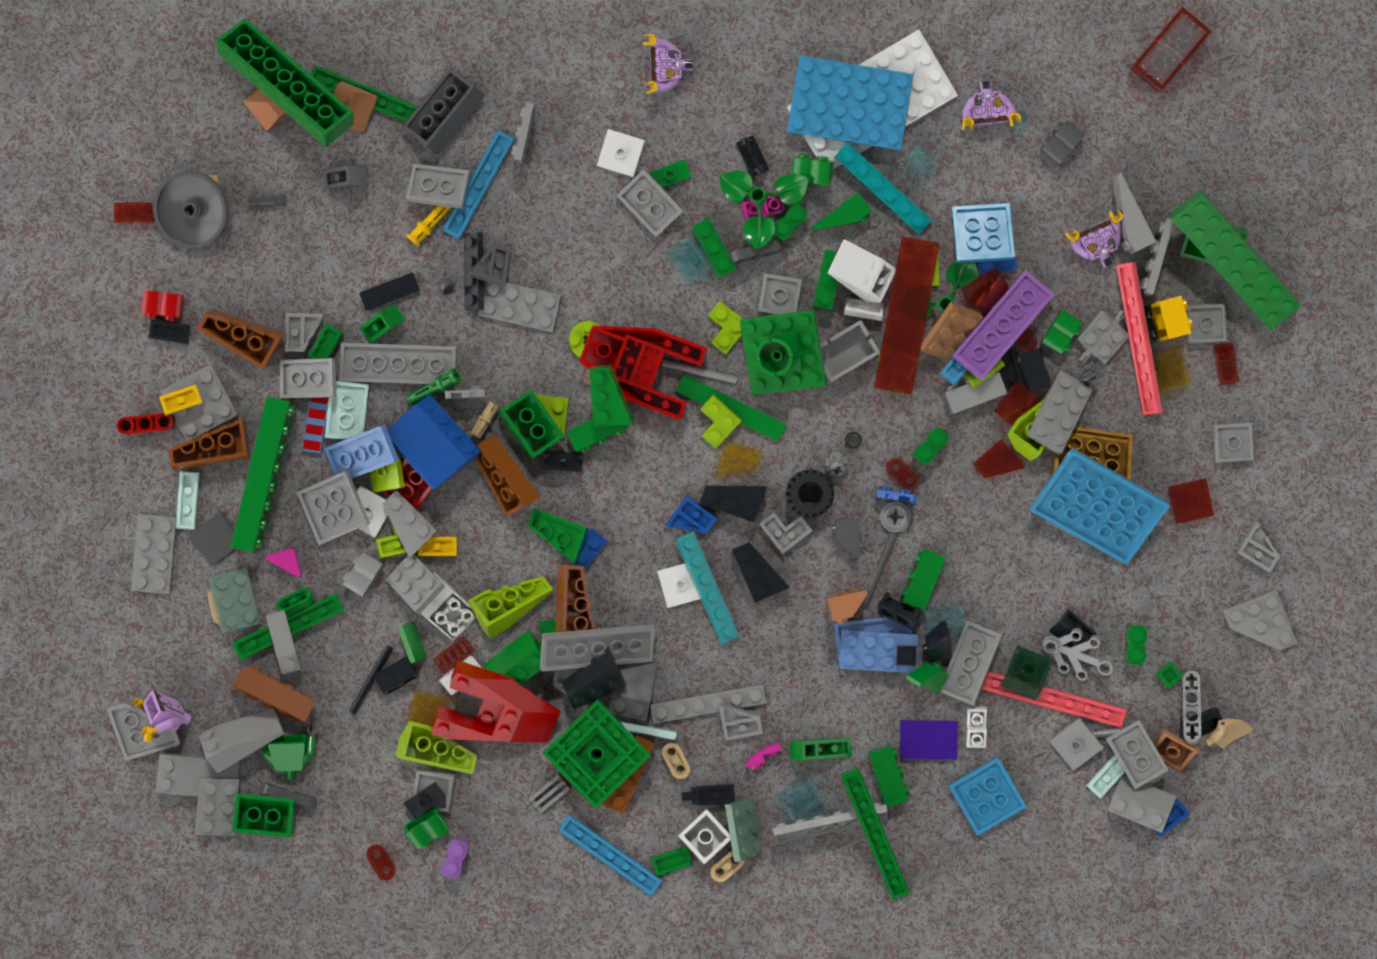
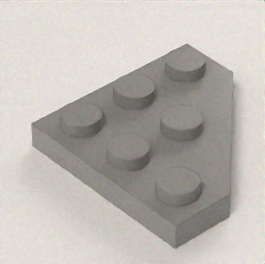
M1277 590L1222 610L1228 627L1234 631L1277 650L1297 644Z
M127 701L113 704L106 708L125 761L181 744L177 730H166L159 734L154 733L153 740L145 742L144 737H142V729L145 726L152 728L154 726L150 725L145 710Z

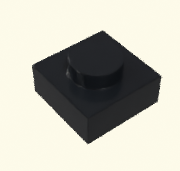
M897 645L896 665L916 666L917 646Z

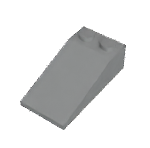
M1119 173L1112 178L1117 214L1119 209L1123 215L1121 220L1122 242L1120 244L1124 252H1128L1131 255L1155 243L1156 240L1122 173Z
M269 709L216 725L199 735L206 760L217 773H220L283 735L284 732L276 710Z
M163 752L159 756L155 792L198 796L200 777L238 778L240 761L217 773L206 760V757Z

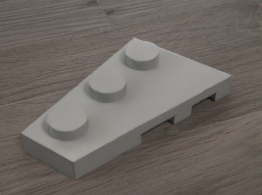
M397 490L383 503L409 558H411L437 530Z

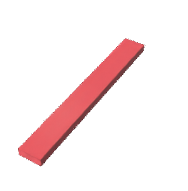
M1136 261L1119 264L1116 267L1143 416L1160 414L1163 412Z
M990 671L982 687V690L1122 728L1127 709Z

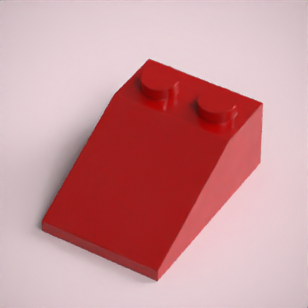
M405 459L401 464L405 487L386 490L382 494L389 498L397 490L417 510L432 489Z

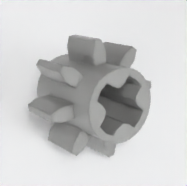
M834 452L830 454L829 458H825L826 471L831 472L832 475L840 476L844 474L845 470H849L848 457L843 456L842 453Z

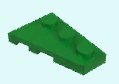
M534 508L528 527L565 555L573 564H576L588 527Z

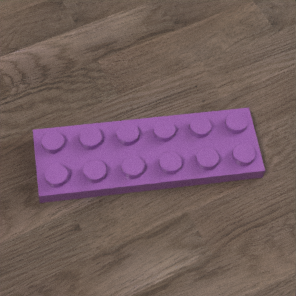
M1025 270L952 357L982 381L1055 294Z

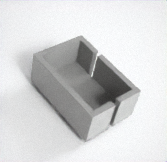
M861 320L829 338V344L827 341L821 343L825 375L829 383L880 354L873 339L866 340L865 337L870 334Z

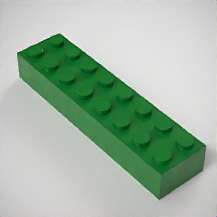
M246 18L216 40L217 51L220 56L323 146L327 147L354 125V115L350 108Z
M1199 189L1171 212L1172 220L1270 331L1301 308L1299 299L1202 189Z
M266 397L230 546L232 548L253 553L258 552L263 547L265 538L262 537V533L264 530H267L269 519L266 517L268 511L272 510L274 500H271L273 492L276 493L278 482L275 480L277 474L281 473L283 463H280L281 455L286 453L287 444L284 443L286 437H289L292 426L289 425L290 418H294L296 412L294 402Z

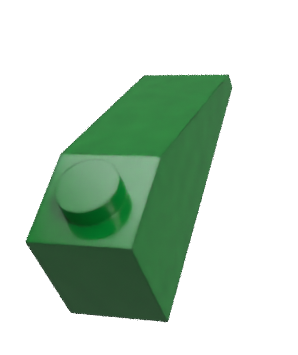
M856 193L811 229L819 231L856 224L858 221L862 224L870 218L869 213L872 210L860 194Z
M850 737L790 740V759L806 761L851 757Z

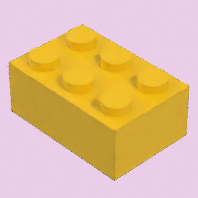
M1182 296L1149 305L1159 342L1191 334L1193 325L1191 319L1187 318L1186 310H1188L1186 300L1182 299Z

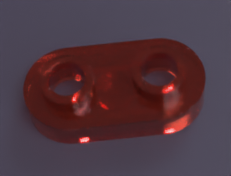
M1026 328L1014 343L1021 351L1029 352L1036 348L1037 339ZM1026 339H1029L1031 341L1030 346L1025 345L1024 342Z
M892 458L886 463V472L904 489L913 490L918 486V475L901 459ZM893 464L899 465L898 471H893ZM908 477L913 478L912 484L906 482Z
M371 845L366 852L369 863L380 879L390 880L396 873L393 861L382 845ZM378 850L380 856L375 857L373 851ZM383 867H389L390 872L384 873Z

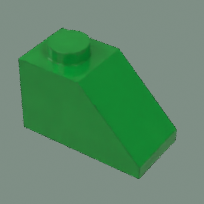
M396 304L379 312L361 326L360 329L371 344L395 329L405 319Z
M925 662L908 674L906 679L923 689L939 694L949 674L943 671L944 666L936 662L933 665Z

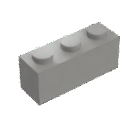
M999 372L993 374L975 389L966 380V385L958 387V384L947 387V392H944L951 414L1007 394Z

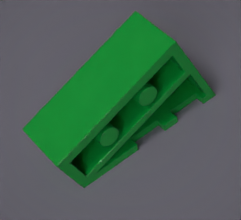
M612 365L592 366L589 368L594 427L633 424L635 422L634 416L622 393Z

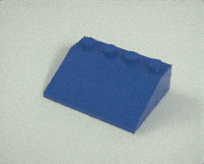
M431 395L418 402L387 429L393 446L433 491L473 463L481 452Z

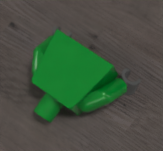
M310 725L307 727L309 737H307V734L279 736L262 747L263 756L270 765L274 766L275 771H285L286 779H295L297 777L296 771L303 770V765L309 763L315 752V735L319 731L318 726L315 733H310Z

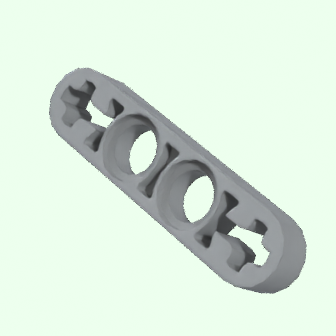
M1188 671L1183 676L1184 740L1190 745H1196L1201 740L1200 676L1195 671ZM1191 676L1194 677V680H1197L1194 681V689H1190V682L1186 681ZM1189 694H1194L1198 699L1194 703H1189L1186 697ZM1194 712L1198 715V718L1195 721H1189L1187 715ZM1190 726H1194V733L1195 735H1198L1194 737L1195 739H1191L1190 736H1187L1191 733Z

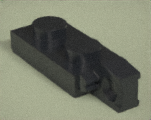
M734 783L691 787V791L681 792L682 801L692 800V805L697 806L735 802Z

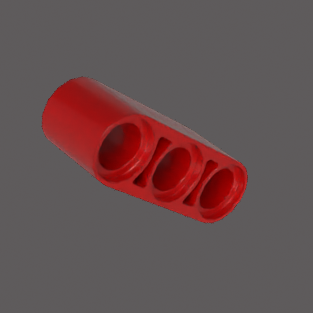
M165 413L123 417L117 422V430L122 434L168 431L174 427L175 419L171 414L165 415ZM165 416L170 421L167 427L161 425V420ZM146 418L150 421L148 429L142 427V421ZM127 420L131 423L129 431L123 429V423Z

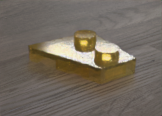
M1178 347L1159 354L1156 373L1159 394L1191 383Z
M725 440L715 476L756 470L762 451Z
M414 691L407 723L412 721L431 726L438 706L445 707L450 702V698Z

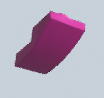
M767 196V202L761 206L763 218L785 212L780 196ZM752 200L741 203L745 221L753 216L759 218L757 205Z
M780 742L772 743L755 752L745 762L746 767H751V769L762 767V763H765L763 755L767 754V757L778 755V751L782 750Z

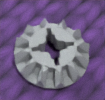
M890 502L881 510L880 521L888 531L900 532L910 523V511L903 503ZM895 508H897V515L903 518L897 519L894 525L893 519L887 517V515H893Z

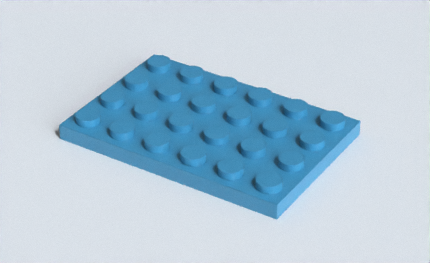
M799 55L787 132L901 151L913 74Z
M1071 448L1030 506V511L1127 565L1168 510L1170 503L1078 450Z

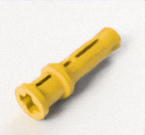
M437 206L423 222H418L417 227L410 234H407L406 237L419 247L420 242L427 235L431 234V229L451 207Z

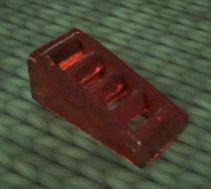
M993 268L961 288V291L967 302L977 306L1002 283L997 269Z
M463 635L434 657L433 661L442 673L445 674L456 665L457 660H464L475 649ZM462 642L468 652L465 653L459 643ZM454 647H456V649L462 655L460 658L454 652ZM450 652L456 661L452 662L446 653ZM442 656L449 664L448 667H446L444 663L441 661L440 658Z

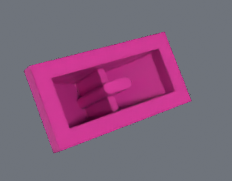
M296 547L267 555L265 558L297 577H301L303 574Z

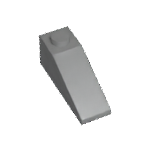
M285 610L266 614L281 673L286 674L300 670V661Z

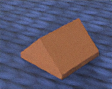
M1163 728L1160 729L1153 742L1164 763L1180 772L1199 751L1198 747L1188 744L1185 740Z

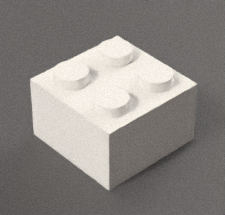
M707 809L678 835L703 864L709 861L731 840L730 834Z

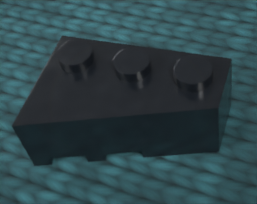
M705 485L699 504L754 522L767 486Z
M750 542L732 549L755 603L790 588Z
M609 647L604 650L605 654L598 659L593 658L589 666L584 669H578L562 681L573 709L627 686L621 669Z

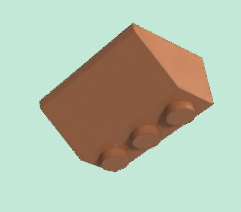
M859 588L826 595L830 618L836 621L837 624L848 622V618L854 616L867 596V590Z

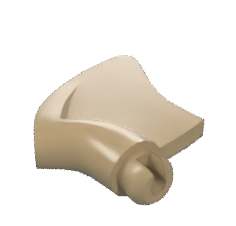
M1239 719L1219 720L1217 727L1209 734L1205 742L1209 747H1213L1216 744L1224 749L1234 740L1251 733L1253 728L1247 722Z

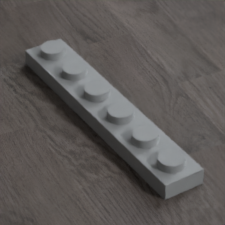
M763 684L650 704L653 724L720 712L718 704L735 708L765 704L766 698Z

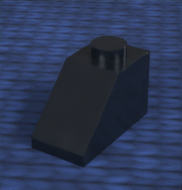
M944 620L924 636L925 644L922 645L924 656L928 655L930 662L952 658L950 633L946 620Z

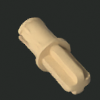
M489 401L482 415L478 416L479 419L470 433L474 437L480 438L487 426L492 424L491 420L500 407Z

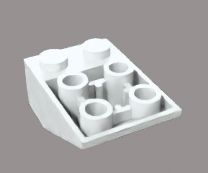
M843 240L828 274L865 302L881 303L896 269L878 256L847 240Z
M434 572L433 574L444 584L445 588L421 614L454 642L475 620L476 616L470 604Z

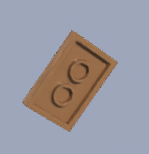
M950 302L920 345L921 351L950 361L953 358L952 355L981 321L982 315L979 312Z

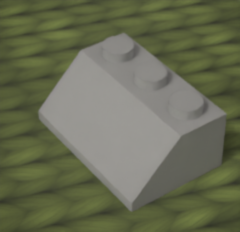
M1122 775L1108 811L1162 833L1177 796L1148 784L1135 789L1128 776Z

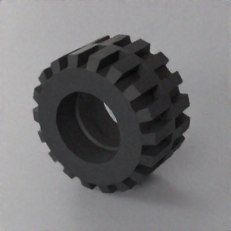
M803 470L796 473L787 484V503L800 516L808 518L818 517L826 513L832 506L835 497L834 487L828 476L820 471ZM813 482L820 487L821 498L816 504L807 505L800 500L799 489L803 484Z

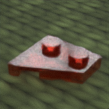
M1002 439L972 463L984 478L1026 467Z

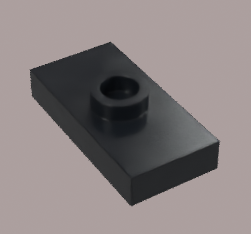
M151 319L148 338L188 344L190 325Z
M435 781L403 804L415 819L444 800L446 795Z

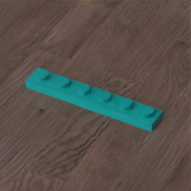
M846 143L834 156L837 161L917 234H920L932 221L850 144Z
M694 531L676 538L675 542L720 644L739 637Z

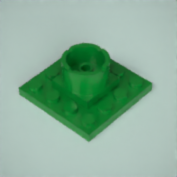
M815 309L740 320L752 395L827 385Z
M599 699L542 753L595 809L651 756L649 751ZM597 749L602 752L600 756L596 754Z

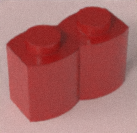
M143 290L141 313L146 314L145 318L157 319L158 315L165 316L164 320L176 321V318H182L184 295Z

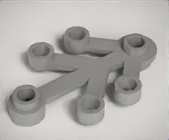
M1078 628L1073 629L1070 634L1060 638L1052 635L1044 638L1042 647L1046 653L1053 655L1060 673H1068L1071 667L1070 663L1063 659L1061 653L1068 656L1076 671L1077 679L1081 681L1087 679L1089 672L1086 668L1082 667L1079 660L1097 666L1098 671L1102 675H1110L1114 669V663L1111 659L1104 658L1101 660L1082 652L1090 648L1099 647L1101 639L1097 635H1093L1088 641L1072 647L1065 646L1064 644L1081 640L1083 633ZM1073 633H1078L1079 637H1075ZM1091 640H1096L1098 643L1093 644ZM1049 642H1053L1055 646H1051ZM1104 663H1107V664H1109L1110 666H1109V667H1105V666H1104ZM1061 665L1067 666V669H1062ZM1079 672L1085 673V676H1081Z

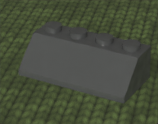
M449 68L402 128L426 148L438 155L485 95L475 85L452 68Z

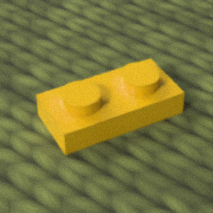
M197 385L159 396L165 415L202 404Z
M457 536L431 537L418 550V556H457Z

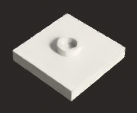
M608 129L597 166L634 177L645 140Z
M360 486L357 493L370 524L359 529L376 538L388 516L383 506L386 499Z
M685 563L657 571L667 608L701 599Z

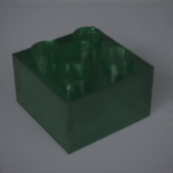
M1017 645L1011 655L1000 686L1036 701L1042 691L1053 660Z

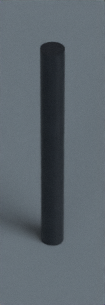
M388 644L385 646L349 712L356 715L375 681L373 675L381 671L393 647Z

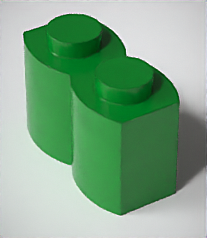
M799 153V156L793 157L792 174L803 175L812 184L830 185L832 184L834 161L829 160L827 156H817V159L810 158V154Z
M799 203L793 205L787 211L785 217L776 222L774 236L781 240V242L787 240L792 235L794 229L805 221L808 212Z
M1060 310L1042 338L1041 343L1058 354L1067 353L1072 345L1070 342L1072 337H1077L1082 330L1080 326L1082 321L1066 311Z
M940 427L934 428L927 434L925 442L915 448L912 457L922 465L928 464L935 457L937 450L946 445L949 435Z
M1127 625L1125 629V641L1127 644L1124 648V659L1128 664L1143 665L1145 662L1146 650L1144 645L1147 640L1145 626Z
M432 807L420 817L409 821L403 828L416 849L428 847L433 839L444 837L449 830V825L436 807Z

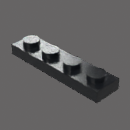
M481 232L464 233L465 310H484L483 281L468 276L483 256V233Z

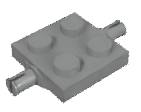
M1100 310L1076 337V340L1085 350L1081 357L1078 358L1081 363L1085 364L1093 356L1103 364H1106L1128 339L1129 334L1120 325V322L1125 318V313L1120 310L1115 318L1109 317L1103 310Z

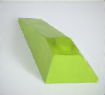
M1044 399L1019 417L1007 434L1015 450L1029 461H1033L1040 456L1045 446L1027 436Z
M544 576L522 581L519 585L511 587L509 585L502 586L503 589L491 591V589L486 590L468 600L480 626L490 639L507 630L554 592Z
M412 721L407 723L399 737L395 757L459 772L474 773L477 760L476 754L451 739L431 734L432 727Z

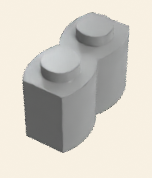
M362 552L361 555H356L352 562L354 564L351 571L347 570L342 580L345 581L343 583L345 587L364 597L383 563Z

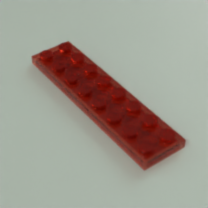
M901 237L874 385L876 389L912 395L940 243Z

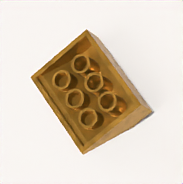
M1074 427L1063 452L1059 455L1053 451L1050 478L1071 448H1074L1131 481L1133 435Z

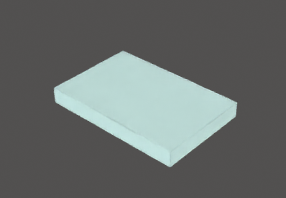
M336 381V397H328L324 438L346 440L364 433L369 384Z

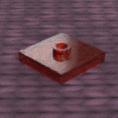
M1016 381L993 412L1013 426L1019 417L1042 400Z
M1206 478L1168 486L1176 524L1214 516Z

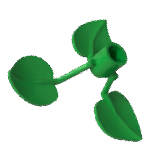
M744 171L720 173L722 191L730 201L740 203L748 195L753 203L757 205L759 218L755 216L750 217L743 225V234L754 249L766 246L775 234L773 219L770 217L763 218L761 206L767 202V196H780L784 204L795 205L804 198L809 179L803 175L786 174L776 180L775 189L778 192L773 193L765 192L760 187L752 189V178Z
M957 260L950 264L946 272V279L955 285L950 294L943 296L939 302H931V295L925 289L915 288L910 290L898 302V308L906 316L915 320H924L930 317L932 314L931 306H939L942 311H945L950 302L954 303L952 296L958 286L962 289H969L976 284L979 275L975 262L957 263Z

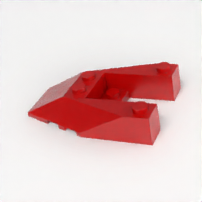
M592 325L579 362L588 370L592 366L612 365L622 393L627 401L681 420L687 402L651 389L664 353L701 367L707 348L655 328Z
M457 660L451 675L450 688L482 698L483 700L476 717L438 706L432 722L431 734L455 740L547 743L560 715V710L543 698L539 699L533 695L531 690L527 687L523 688L511 677Z

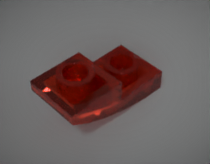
M114 203L113 223L133 224L137 222L153 224L155 222L153 203Z
M997 276L990 292L983 291L981 297L978 298L976 307L982 317L985 318L1010 289L1004 277Z
M1233 342L1214 345L1219 385L1239 383Z

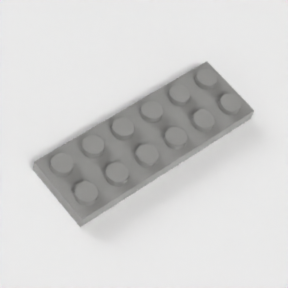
M341 343L339 381L429 384L435 381L438 375H444L452 368L456 369L457 347Z
M653 624L542 633L541 671L586 668L591 664L590 661L593 658L598 659L605 654L604 650L608 647L618 665L652 662L655 627Z
M875 803L874 806L881 822L888 821L886 804ZM853 808L851 812L844 813V811L834 812L833 816H815L814 820L806 821V819H800L795 821V824L787 825V823H781L772 829L775 844L855 828L861 826Z

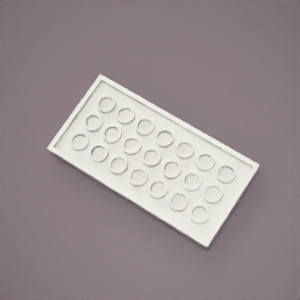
M920 30L915 31L859 64L913 74L905 127L958 96ZM791 105L787 107L789 113H790ZM803 135L816 158L817 156H827L829 160L834 161L833 169L841 165L834 156L846 143L850 144L859 154L872 147Z

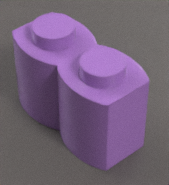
M457 836L452 840L448 848V857L442 866L443 876L454 880L459 876L463 868V859L469 850V840Z

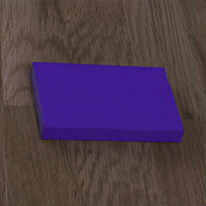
M900 720V759L957 760L958 721Z

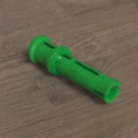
M452 368L448 373L438 375L435 381L407 394L408 403L413 406L428 395H433L439 391L445 392L454 384H461L460 373L455 368Z

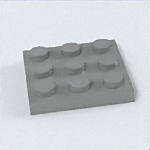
M212 364L160 391L162 395L197 385L202 404L172 413L186 441L193 440L238 416Z
M348 470L296 492L318 545L370 524Z

